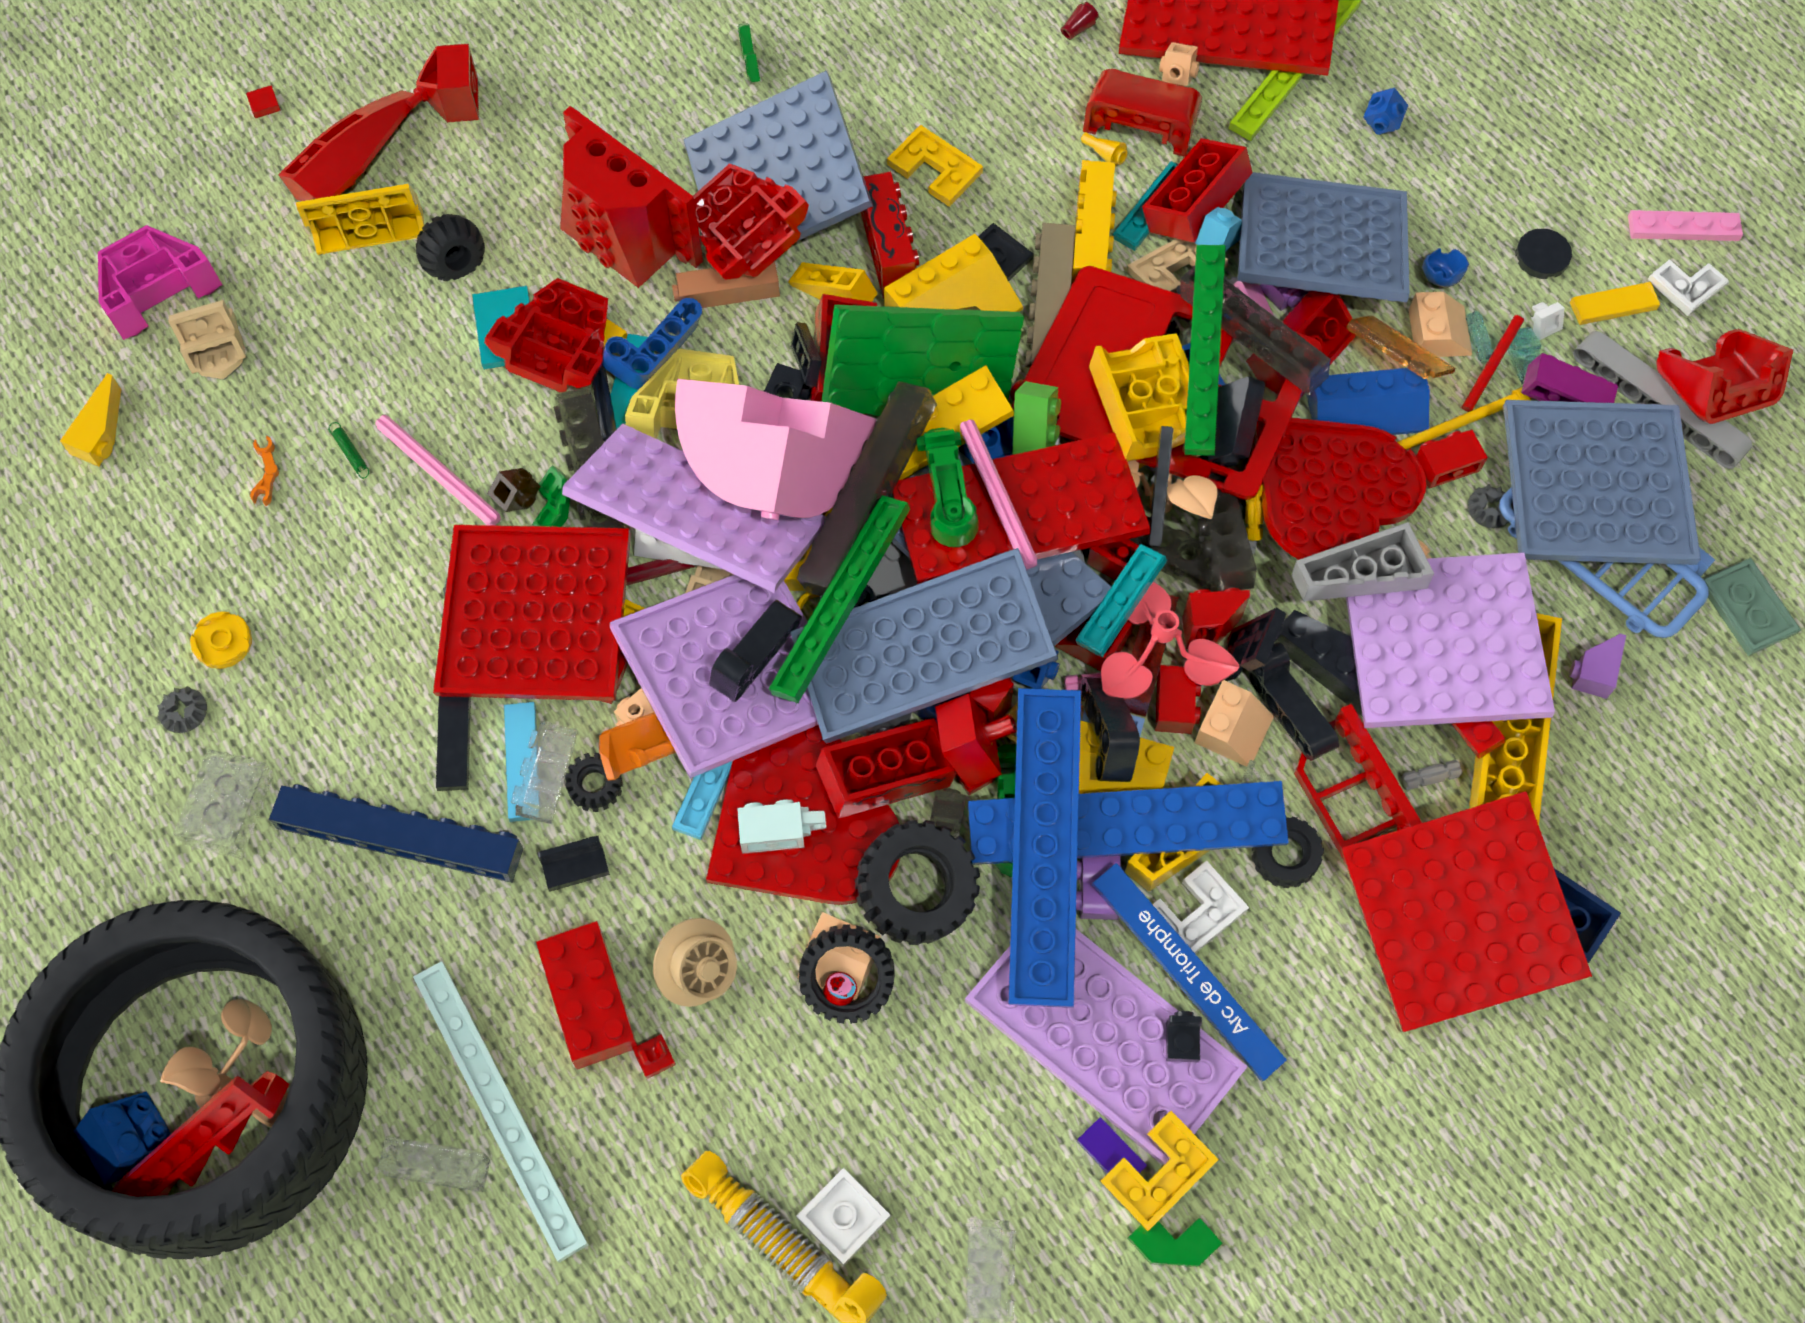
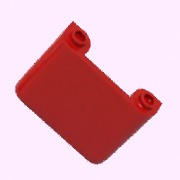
M1106 69L1101 72L1088 100L1083 132L1096 135L1097 130L1102 126H1105L1106 130H1110L1113 122L1163 135L1162 144L1167 145V141L1170 142L1174 147L1173 154L1185 157L1201 109L1202 95L1191 87L1155 80L1117 69Z
M1738 328L1728 331L1719 337L1716 342V353L1713 356L1690 361L1683 358L1679 350L1667 348L1659 351L1656 364L1658 373L1697 418L1709 424H1714L1776 404L1782 398L1786 388L1794 349Z

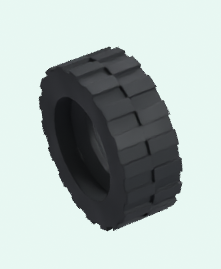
M1292 816L1291 818L1286 817L1288 838L1295 840L1301 846L1303 852L1302 859L1297 865L1287 867L1279 864L1273 857V846L1252 847V861L1256 865V871L1262 875L1265 881L1268 880L1276 887L1283 886V888H1289L1294 886L1296 888L1304 882L1306 884L1315 875L1323 860L1324 848H1322V839L1318 836L1317 830L1308 825V822L1305 820L1301 821L1298 817Z

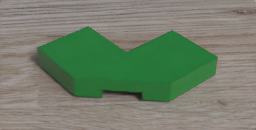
M748 23L738 24L743 59H745L748 80L751 83L760 81L756 53L753 50L750 25Z
M553 465L539 483L541 486L539 492L548 502L532 523L533 526L562 527L569 516L570 498L562 495L563 485L569 478Z
M1198 1218L1176 1240L1159 1221L1149 1231L1140 1225L1127 1238L1150 1264L1197 1268L1223 1244L1201 1218Z

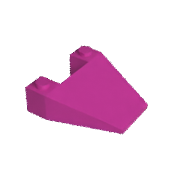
M148 225L98 251V302L123 340L138 335L143 329L148 327V324L141 315L142 312L181 290L190 287L199 299L204 295L213 293L218 287L223 285L209 260L199 247Z

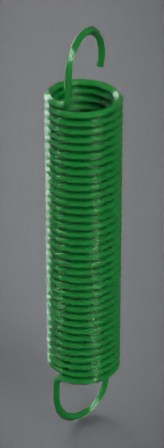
M338 422L331 423L328 426L329 432L358 476L362 479L366 478L361 477L358 473L361 472L359 470L361 466L363 470L368 469L367 476L369 475V468L344 429L341 428V425ZM337 423L340 427L331 432L330 426Z

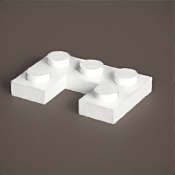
M1208 861L1204 862L1183 879L1182 884L1199 901L1201 906L1182 922L1161 899L1153 904L1195 954L1249 909L1247 904Z

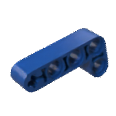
M684 298L679 301L639 348L622 337H611L607 340L603 351V367L628 386L640 389L696 330L702 314L701 304L693 298ZM651 351H657L660 354H654ZM635 369H639L644 373H638L635 371Z

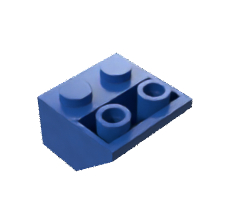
M147 1091L89 1109L74 1130L104 1186L123 1178L171 1135Z

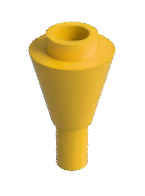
M1084 133L1081 137L1082 143L1094 148V151L1106 162H1114L1115 167L1123 164L1127 158L1128 151L1124 142L1098 139L1088 133Z

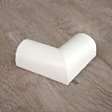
M1668 260L1654 271L1647 280L1687 316L1729 283V280L1709 263L1692 277H1689L1671 260Z

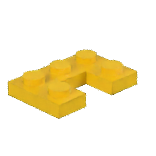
M921 124L887 158V165L907 179L924 162L939 171L941 174L931 183L928 193L948 207L983 173V166Z
M1171 1110L1147 1133L1170 1158L1148 1181L1124 1157L1100 1180L1147 1231L1219 1160Z

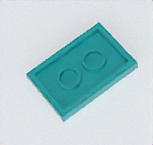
M527 286L472 294L483 370L505 366L504 359L494 355L484 343L485 337L497 319L502 316L508 318L515 313L517 305L520 303L526 305L530 302Z

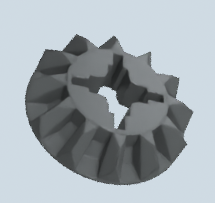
M1488 484L1483 488L1478 487L1470 496L1468 511L1478 524L1488 528H1499L1508 523L1500 512V503L1496 509L1492 507L1484 510L1488 501L1490 503L1500 502L1505 494L1502 491V487L1494 488Z
M188 686L182 689L174 687V691L170 694H163V701L160 705H157L159 721L163 727L174 733H185L195 729L203 722L207 713V702L198 690L196 691ZM179 701L188 706L184 708L185 718L176 711Z

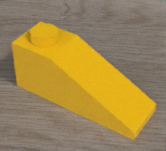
M802 262L788 281L790 286L819 300L822 294L872 302L878 294L865 270Z
M109 373L103 378L60 440L70 455L98 467L104 459L111 455L115 444L121 388Z

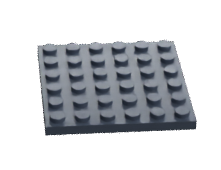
M827 71L683 139L698 191L729 163L754 172L758 178L765 180L768 177L773 179L777 185L782 187L785 184L792 186L809 204L805 220L797 226L801 233L799 240L873 206L831 77Z
M1255 172L1245 181L1242 196V225L1240 230L1237 281L1249 284L1257 283L1276 287L1296 288L1305 291L1328 292L1336 295L1343 294L1359 296L1361 298L1383 299L1391 302L1408 301L1410 290L1407 191Z
M1531 400L1505 401L1503 409L1518 553H1525V558L1528 560L1697 565L1701 558L1679 405Z

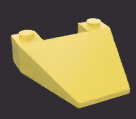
M679 348L632 396L625 414L626 425L657 439L661 427L677 429L675 414L677 379L739 385L734 356Z

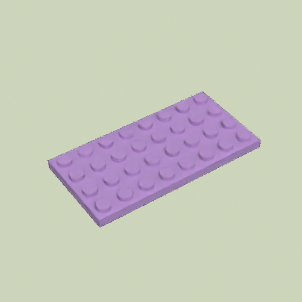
M624 424L563 485L562 492L564 496L775 593L823 531V527L828 520V517L822 514L810 518L780 515L779 520L762 518V511L729 503L715 495L700 481L682 450Z
M1077 929L1075 936L1074 1008L1008 1005L1010 946L965 998V1002L1162 1165L1170 1158L1147 1133L1171 1110L1195 1134L1248 1067L1201 1028L1199 1063L1166 1061V1022L1169 1016L1174 1015L1178 1010Z

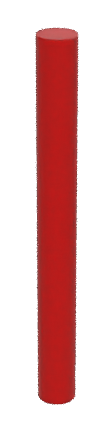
M1514 315L1461 407L1463 410L1470 412L1474 409L1524 322L1523 317Z

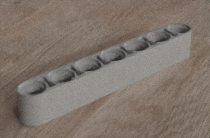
M1592 331L1573 351L1576 362L1596 376L1603 377L1607 381L1617 384V391L1635 404L1679 405L1683 438L1724 468L1733 469L1751 450L1752 441L1746 434L1726 420L1709 424L1697 418L1657 371L1599 331Z

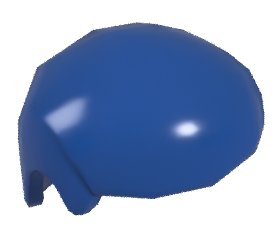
M1438 248L1431 254L1426 255L1422 269L1430 283L1440 287H1451L1461 281L1468 269L1469 262L1466 256L1459 250L1453 249L1449 253H1443L1441 248Z

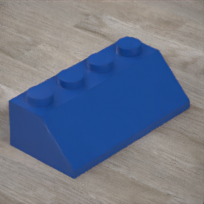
M1424 366L1311 378L1306 396L1312 420L1371 426L1392 435L1419 433L1429 429L1430 389Z

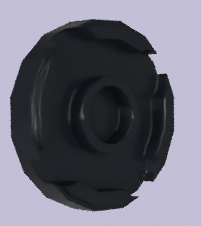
M1534 229L1528 231L1520 238L1515 250V256L1519 260L1520 268L1527 274L1539 279H1547L1552 276H1560L1568 268L1572 258V249L1567 239L1558 232L1550 229Z

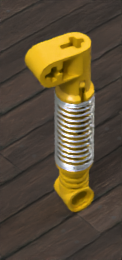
M705 1151L682 1173V1182L690 1193L701 1199L710 1197L709 1202L711 1204L716 1202L715 1208L717 1210L723 1208L721 1213L724 1215V1222L731 1229L742 1225L737 1231V1235L744 1234L742 1240L748 1237L750 1239L748 1245L754 1243V1250L760 1248L759 1255L765 1253V1260L772 1259L770 1265L775 1263L778 1265L776 1271L780 1270V1268L783 1269L782 1276L786 1273L789 1275L787 1281L793 1279V1286L799 1284L797 1290H800V1293L804 1296H812L840 1323H868L886 1299L887 1294L883 1285L875 1277L867 1273L861 1274L850 1285L833 1269V1262L827 1259V1256H818L820 1250L816 1249L813 1251L814 1244L807 1245L808 1239L802 1240L803 1234L796 1235L797 1229L791 1230V1224L785 1225L786 1219L779 1220L780 1214L774 1215L775 1209H769V1203L763 1204L764 1198H760V1195H757L754 1190H746L744 1187L739 1189L740 1183L737 1181L733 1183L734 1178L732 1176L727 1178V1167L715 1153Z

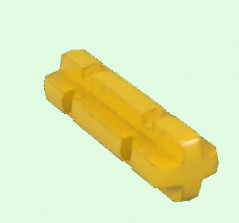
M1261 485L1258 494L1254 498L1246 500L1245 523L1248 524V527L1245 528V538L1250 541H1258L1263 537V528H1260V524H1263L1261 501L1263 485Z

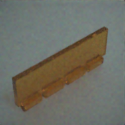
M1373 315L1351 319L1347 325L1348 331L1361 339H1365L1367 343L1381 352H1386L1387 356L1401 365L1408 366L1409 370L1423 379L1429 376L1436 378L1455 372V367Z

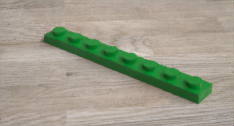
M1196 245L1185 455H1215L1226 245Z
M881 496L770 685L769 690L773 696L799 703L910 511L907 502Z

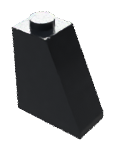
M1247 376L1218 387L1215 455H1208V461L1219 463L1224 467H1232L1237 465L1239 460L1250 456L1265 391L1264 381Z

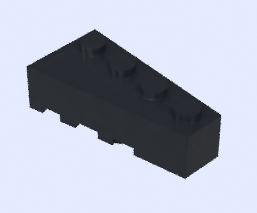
M1294 610L1283 621L1284 630L1276 641L1284 645L1291 661L1347 705L1352 704L1356 712L1363 717L1351 636Z

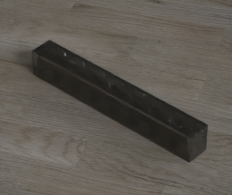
M898 381L894 391L890 393L882 414L876 420L873 432L863 445L859 459L851 468L850 476L844 488L839 491L837 501L831 513L826 516L824 526L819 536L813 541L811 551L805 563L799 568L797 579L807 593L823 597L881 496H891L917 445L916 439L921 437L937 406L929 388Z

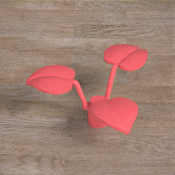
M1153 582L1128 619L1131 623L1137 625L1149 621L1152 625L1151 640L1138 661L1133 655L1126 652L1113 653L1106 658L1101 668L1102 691L1108 696L1124 699L1136 698L1145 693L1151 685L1153 676L1151 671L1142 666V664L1146 661L1156 642L1168 643L1173 638H1176L1182 657L1187 659L1184 664L1186 675L1197 684L1204 686L1218 684L1237 672L1240 666L1228 651L1210 640H1193L1189 644L1187 652L1181 637L1182 631L1178 629L1179 618L1176 613L1170 611L1171 599L1160 585Z

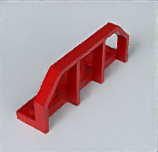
M1352 704L1341 708L1335 720L1329 722L1334 730L1337 729L1342 738H1346L1351 746L1350 751L1356 763H1361L1365 772L1317 793L1304 771L1307 758L1301 751L1294 773L1343 860L1342 847L1374 838L1397 827L1398 831L1422 823L1369 732L1364 728V724ZM1367 781L1369 786L1376 790L1381 797V804L1385 813L1389 817L1392 816L1393 819L1344 841L1322 801Z
M269 1071L263 1073L251 1085L237 1075L115 1184L112 1191L135 1197L168 1195L179 1179L192 1187L196 1184L214 1147L217 1146L229 1155L235 1148L252 1112L258 1109L268 1118H272L290 1084L277 1074Z

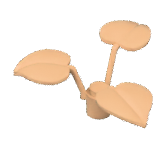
M1184 444V446H1183V448H1182V451H1183L1184 453H1185V450H1184V449H1185V444ZM1136 460L1127 461L1136 488L1141 480L1145 488V495L1150 496L1149 506L1151 509L1154 483L1150 487L1144 473L1138 472L1139 463ZM1169 473L1165 513L1169 512L1173 504L1188 512L1212 519L1217 500L1216 485L1211 480L1201 476H1189L1184 481L1177 479L1175 483L1171 484L1173 474Z
M232 1000L222 1009L221 1019L225 1028L233 1035L242 1037V1040L219 1074H217L218 1069L212 1067V1059L205 1051L195 1047H184L170 1058L164 1068L160 1082L177 1086L194 1094L195 1101L200 1108L231 1082L232 1079L226 1074L247 1045L248 1040L257 1045H263L270 1038L272 1032L271 1022L266 1013L259 1006L248 1000ZM285 1093L272 1118H268L258 1109H255L251 1115L261 1123L272 1127L284 1107L288 1093Z

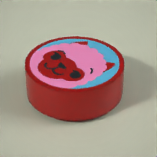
M835 972L827 978L823 992L830 1003L844 1006L852 1002L857 992V984L849 974Z

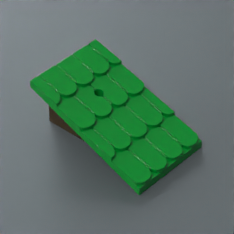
M834 305L822 402L832 403L861 414H872L873 416L900 415L985 365L1008 401L1012 384L1011 379H1013L1016 364V354L1018 353L1022 333L1021 328L1023 327L1025 316L1020 312L980 310L977 306L961 309Z

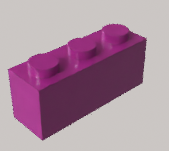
M1541 353L1528 365L1521 393L1538 401L1614 403L1618 385L1607 381L1603 377L1586 372L1578 366H1572L1558 360L1552 355Z

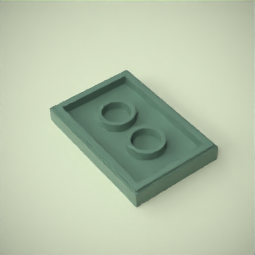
M1751 558L1703 579L1709 589V600L1748 656L1794 636L1801 631Z

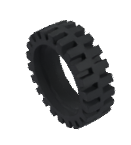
M843 924L841 929H838L836 925L830 927L828 932L823 930L816 939L813 938L809 942L800 962L799 983L801 994L805 995V1002L808 1006L813 1005V1011L816 1014L824 1013V1019L831 1021L832 1017L837 1018V1023L844 1024L845 1019H849L850 1024L857 1023L858 1018H862L865 1021L870 1018L871 1013L876 1015L881 1010V1006H885L888 1002L894 985V960L889 948L885 947V942L881 938H875L874 932L869 930L866 933L863 931V927L857 925L856 929H851L850 924ZM851 946L863 950L872 957L878 968V981L875 988L868 996L852 1001L847 1005L837 1006L830 1003L816 980L815 969L818 960L827 951L835 947Z

